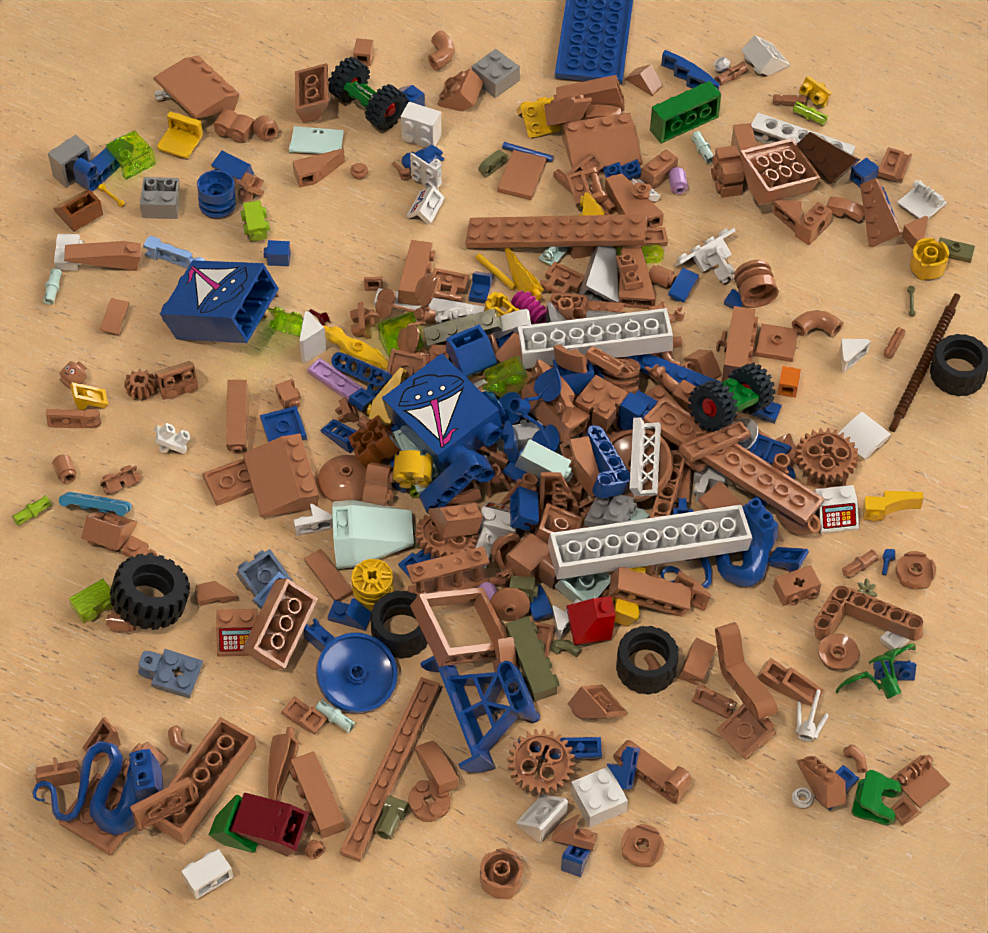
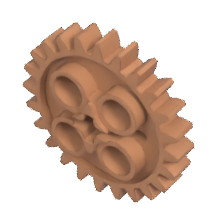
M819 428V433L812 430L811 435L806 433L805 438H800V443L797 444L795 453L796 463H799V469H804V475L810 474L809 479L817 477V482L823 479L825 484L828 480H831L834 484L835 479L842 482L843 476L848 479L849 473H854L859 457L857 455L858 448H854L855 442L850 443L851 437L844 438V432L838 435L837 429L832 433L829 428H827L826 432Z
M424 515V518L419 520L415 531L416 544H420L419 549H425L424 554L431 553V558L435 556L439 558L474 549L479 538L477 534L442 538L431 516Z
M535 729L534 735L527 731L526 739L519 736L520 743L513 742L515 749L509 750V754L512 756L508 757V762L512 764L508 765V770L513 771L510 777H517L515 785L522 783L521 790L529 788L530 795L534 790L537 791V796H540L541 791H544L546 796H548L549 790L556 794L557 786L564 789L563 782L569 783L570 778L568 776H573L574 774L572 768H575V763L571 761L575 759V755L570 754L572 747H566L567 740L560 741L561 734L556 738L553 737V730L549 735L546 734L545 729L542 730V734H539L537 729ZM536 746L540 751L533 753L530 751V748ZM548 746L549 749L545 755V762L542 763L539 776L535 779L534 776L538 769V762L541 761L543 751ZM556 753L560 758L553 760L549 756ZM525 765H530L534 769L530 772H526L523 770V767ZM550 772L553 774V777L546 779L542 774Z

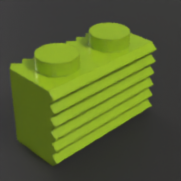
M103 578L68 598L71 608L82 623L92 621L103 611H109L114 607L110 601L111 588Z

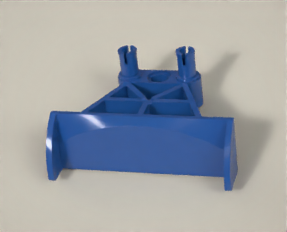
M434 656L420 663L421 668L427 671L440 672L472 757L458 764L460 769L464 771L485 772L496 769L489 750L518 717L528 719L531 723H536L540 719V714L535 710L534 703L527 689L525 678L520 670L510 661L501 662L497 667V672L459 675L456 665L439 667ZM484 684H489L487 690ZM476 685L481 701L471 706L464 686ZM502 688L510 706L495 703ZM495 712L503 713V715L498 719ZM487 713L492 727L483 736L476 718Z

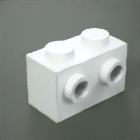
M219 849L206 853L202 859L189 863L181 871L183 880L196 899L233 878L232 868Z

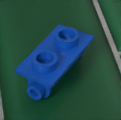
M908 660L893 663L897 680H915L917 666L915 662ZM880 661L873 662V669H875L874 678L880 680L885 677L884 670ZM884 661V662H885V665H886V667H887L888 673H889V675H890V674H891V670H890L889 661Z

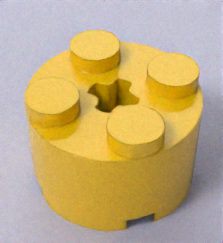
M923 238L916 243L910 259V268L919 280L936 279L944 275L949 258L947 245L942 241L940 243L935 241V238Z
M417 450L400 451L399 455L395 454L393 479L402 488H410L415 485L427 488L432 479L433 457L426 453V456L420 455V451Z

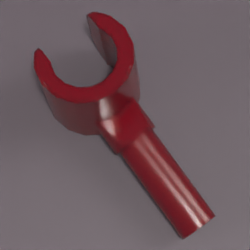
M313 309L309 310L312 315L318 318L322 326H325V322H331L327 312L320 314Z

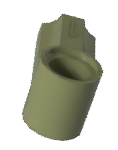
M390 795L387 797L383 806L382 816L375 828V833L379 837L386 840L392 839L400 820H403L406 816L409 802Z

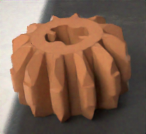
M140 368L138 372L132 370L131 375H126V381H124L126 393L133 400L138 397L140 400L143 397L149 399V394H154L157 386L153 373L149 374L148 370L142 372Z

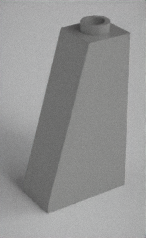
M611 246L595 247L578 295H587L588 300L618 303L615 248Z

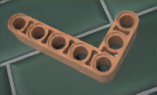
M842 585L833 589L814 620L815 637L821 641L826 636L834 634L846 614L909 640H919L924 634V621L921 616Z
M733 622L715 628L719 665L725 680L757 720L777 714L778 708L775 699L744 662L741 633L737 623Z

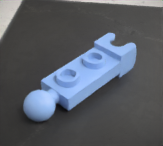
M149 236L143 245L148 250L145 253L146 257L153 260L159 258L187 269L192 260L205 261L202 257L194 259L189 251L162 243L161 239Z

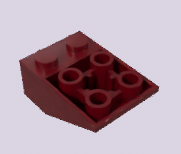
M245 792L230 832L287 857L297 851L309 812L288 803Z

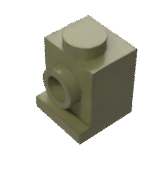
M511 575L509 588L523 591L528 596L530 602H533V599L538 597V586H535V577Z

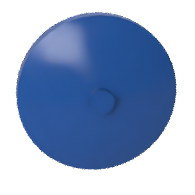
M347 633L333 639L321 652L316 666V679L321 693L329 703L342 711L362 714L379 708L389 699L397 683V666L390 650L377 638L364 633Z

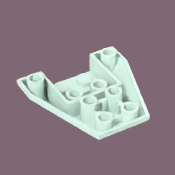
M357 500L333 502V538L337 569L354 568L363 560L379 559L414 545L412 510L376 505Z

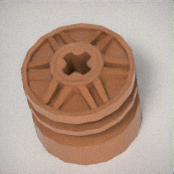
M751 260L743 263L734 272V280L743 305L750 308L763 307L770 304L778 296L779 290L768 262L764 260Z
M626 357L615 358L626 364L618 376L608 374L601 367V374L608 382L628 392V394L630 392L635 394L638 391L640 364L637 361Z

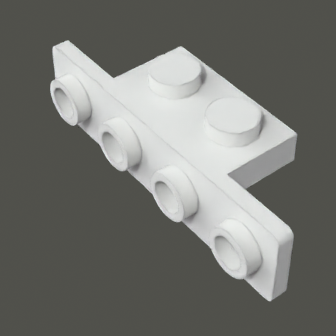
M726 228L718 233V238L711 237L704 241L706 245L703 247L698 245L690 250L692 253L688 256L684 253L677 257L678 262L674 263L673 266L677 267L693 258L702 273L711 267L706 258V251L712 249L714 252V247L718 246V248L722 247L727 257L732 255L723 238L735 232V228L731 230Z

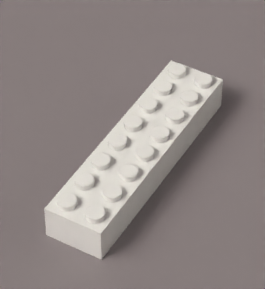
M667 308L518 326L519 345L524 369L535 367L537 359L542 360L549 366H553V360L555 359L553 346L561 344L569 351L577 349L584 355L592 346H595L614 358L673 351V333Z

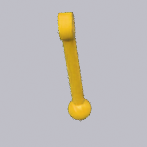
M105 184L99 185L100 191L107 193L118 203V206H124V201L119 200L107 190Z

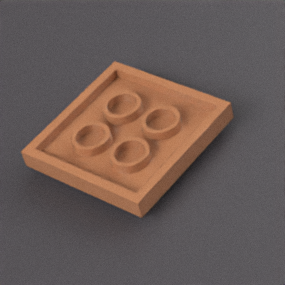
M97 773L89 782L85 803L77 818L68 822L60 820L58 822L60 826L111 856L129 831L118 835L109 834L101 831L90 817V802L96 786L102 777ZM115 783L106 801V806L111 811L117 807L123 788ZM77 799L73 802V804L69 807V809L65 812L64 815H67L72 812Z

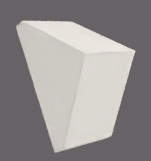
M869 339L841 340L839 351L841 371L843 373L868 353L871 343Z

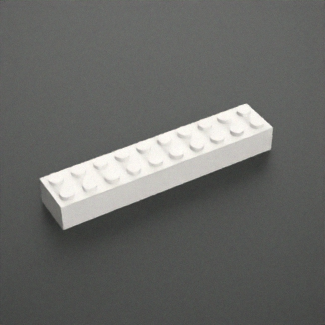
M742 505L554 532L550 533L548 549L556 578L563 579L616 571L619 567L635 568L747 551L752 535Z

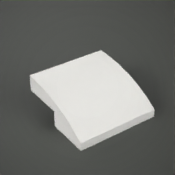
M863 412L852 419L838 433L840 435L844 432V438L851 437L850 443L855 442L854 448H858L857 455L865 461L877 448L880 449L891 436L887 430Z

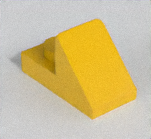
M73 382L70 384L73 400L78 410H85L88 405L106 408L108 405L105 389Z

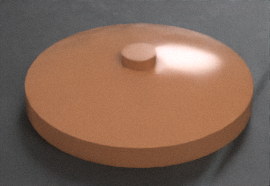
M633 429L621 432L610 439L629 473L631 472ZM650 430L645 432V436L649 439L655 434V432ZM661 436L658 492L667 484L673 470L671 450ZM650 444L644 453L647 456L651 455L654 452V447ZM649 462L643 471L648 474L653 469V464ZM650 480L645 482L643 490H652L653 483ZM630 482L626 491L621 495L634 497L630 490ZM653 496L634 497V502L643 501Z

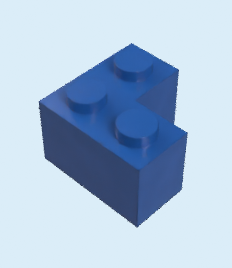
M639 390L635 394L630 392L620 405L617 427L624 431L633 429V418L641 417L643 420L657 405V400Z

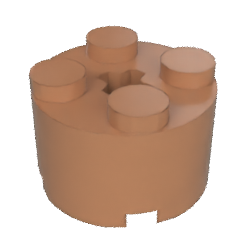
M505 848L496 849L494 852L487 853L481 861V887L483 891L494 898L511 899L522 886L523 865L519 856L512 850Z

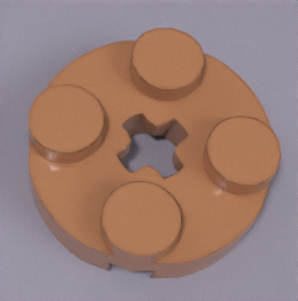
M919 551L905 553L903 557L899 558L896 565L897 578L904 587L914 589L927 588L931 585L936 574L935 562L927 558L925 553ZM913 567H917V570H921V572H913Z
M432 780L418 781L408 796L409 808L413 815L424 822L436 821L437 818L445 816L450 808L448 791L438 794ZM431 797L435 802L427 805L424 799Z
M646 824L637 825V827L632 829L629 828L622 837L621 849L623 858L636 866L652 867L661 858L664 849V841L659 835L658 830ZM646 842L648 848L640 849L637 843Z

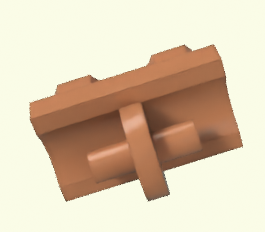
M245 172L241 180L236 179L234 182L236 185L242 186L238 191V198L243 202H249L253 197V193L262 196L264 191L260 188L264 180L256 175Z
M363 302L358 303L357 309L350 311L351 320L353 322L359 321V323L351 325L353 335L355 337L364 335L366 339L371 338V327H375V324L380 321V315L374 312L373 309H365Z

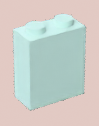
M530 439L515 464V467L534 474L538 479H541V472H561L564 479H566L572 469L569 467L571 460Z

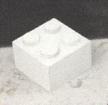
M408 102L401 115L402 140L425 148L431 144L436 146L442 135L441 111Z
M608 767L571 782V795L589 828L627 812L628 800Z

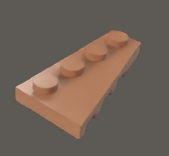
M874 178L861 184L868 244L874 247L902 235L903 232L891 211L892 208L886 200V195L880 182Z

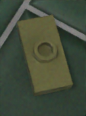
M939 238V243L942 241L947 245L949 258L971 263L974 245Z

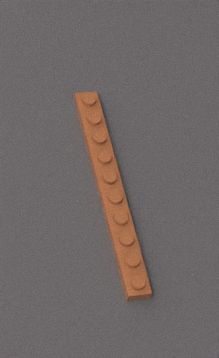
M423 677L420 678L340 849V855L360 862L381 817L384 803L393 791L439 691L440 683Z

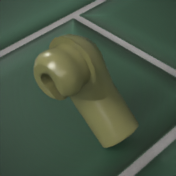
M556 639L550 647L551 651L559 654L561 649L575 657L582 650L569 640Z

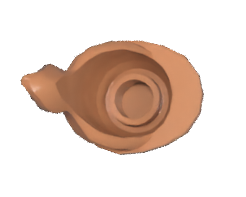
M516 533L499 536L491 546L493 561L502 570L507 568V565L510 563L506 555L520 542V538Z

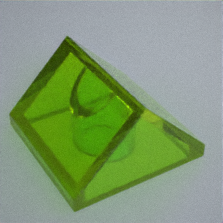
M413 311L378 323L379 340L389 358L391 349L399 350L397 338L400 330L407 328V324L416 322ZM420 332L416 349L424 346Z

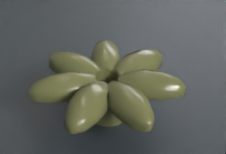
M866 578L864 584L858 582L859 592L877 597V593L872 591L876 585H870L869 579Z

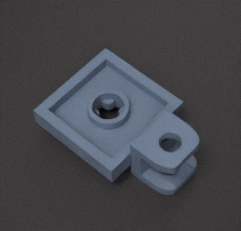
M164 649L163 654L144 651L139 661L138 674L152 680L151 687L190 699L203 666V660L168 649ZM180 670L183 675L175 677L173 671Z

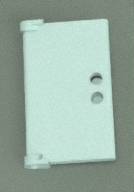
M294 126L289 153L323 154L342 149L344 130Z

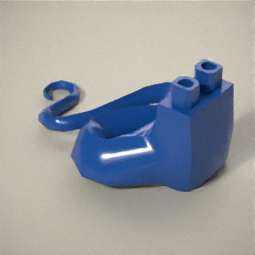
M757 497L742 507L752 535L749 549L741 551L743 557L742 566L732 565L729 553L715 555L717 569L722 578L738 586H753L764 577L768 567L769 552L778 537V524L773 519L774 516L764 508L762 502ZM701 557L699 559L705 574V581L701 585L706 589L712 584V569L708 557ZM665 566L660 571V576L664 578V574L667 571L678 574L681 570L674 566Z
M98 741L89 747L82 760L78 797L71 813L67 815L60 813L57 791L50 782L41 781L35 784L32 795L37 801H45V799L37 798L36 792L38 788L44 786L50 790L52 813L56 820L65 822L77 818L85 803L93 759L102 752L108 754L110 759L109 765L99 780L90 802V817L101 831L112 835L128 832L135 826L130 806L163 790L162 770L159 761L151 750L143 749L129 753L130 764L120 801L114 810H109L106 806V801L112 786L122 770L123 756L117 744Z

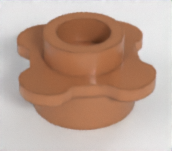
M640 182L635 183V190L632 194L639 200L649 198V191L652 190V186Z

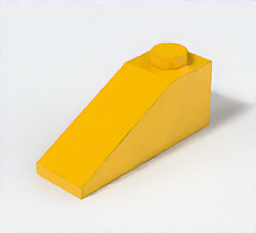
M399 368L374 398L372 404H369L367 415H369L370 420L379 415L386 424L393 425V422L388 418L382 397L404 382L407 370Z

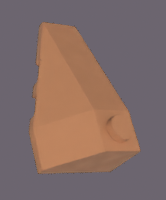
M541 472L539 506L542 513L546 504L549 503L578 516L579 505L562 473Z

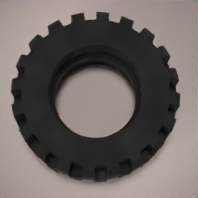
M142 553L137 554L135 558L133 556L127 558L126 561L119 565L110 589L111 605L114 606L115 612L121 615V619L125 622L129 621L130 625L134 627L137 625L145 630L147 628L158 630L159 627L163 629L178 621V618L184 612L190 594V583L186 573H182L183 569L179 565L176 566L173 560H167L162 555L154 556V553H148L147 555ZM150 586L159 590L164 596H147L137 590L136 587Z

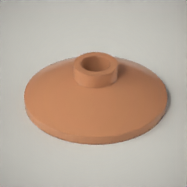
M516 588L501 589L490 600L498 618L505 621H515L516 618L521 619L528 613L530 608L528 596Z
M831 634L820 642L818 654L821 661L829 668L845 670L856 663L859 649L855 641L843 634Z

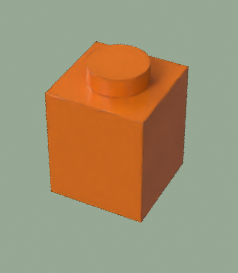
M782 366L777 395L796 398L801 369Z

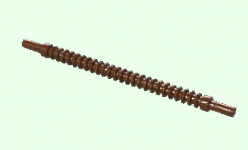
M957 293L953 295L949 305L945 307L935 331L923 352L924 354H922V358H920L909 384L894 411L895 416L889 426L891 432L896 431L901 419L905 417L931 364L936 345L944 337L945 331H947V327H949L955 315V308L961 297Z

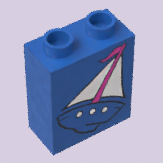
M192 260L184 275L180 277L172 295L162 306L160 315L176 339L248 343L279 288L264 263Z
M442 353L382 397L388 418L425 456L428 453L433 457V464L441 473L465 451H477L483 445L486 447L494 445L502 435L501 429H504L499 409Z

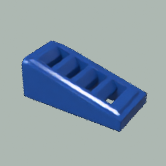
M335 419L331 420L321 429V433L345 451L351 453L354 450L348 437L356 432V430Z

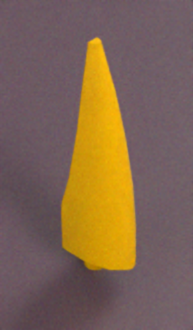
M506 247L505 254L508 267L518 292L524 291L525 293L528 291L532 294L531 296L536 297V300L541 299V293L544 289L538 279L525 268L512 249Z

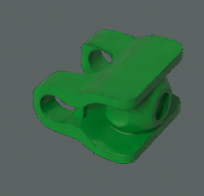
M868 770L865 774V779H861L858 782L851 810L852 815L881 825H891L895 820V812L893 809L885 806L881 796L890 798L899 796L902 785L898 781L888 778L875 770Z

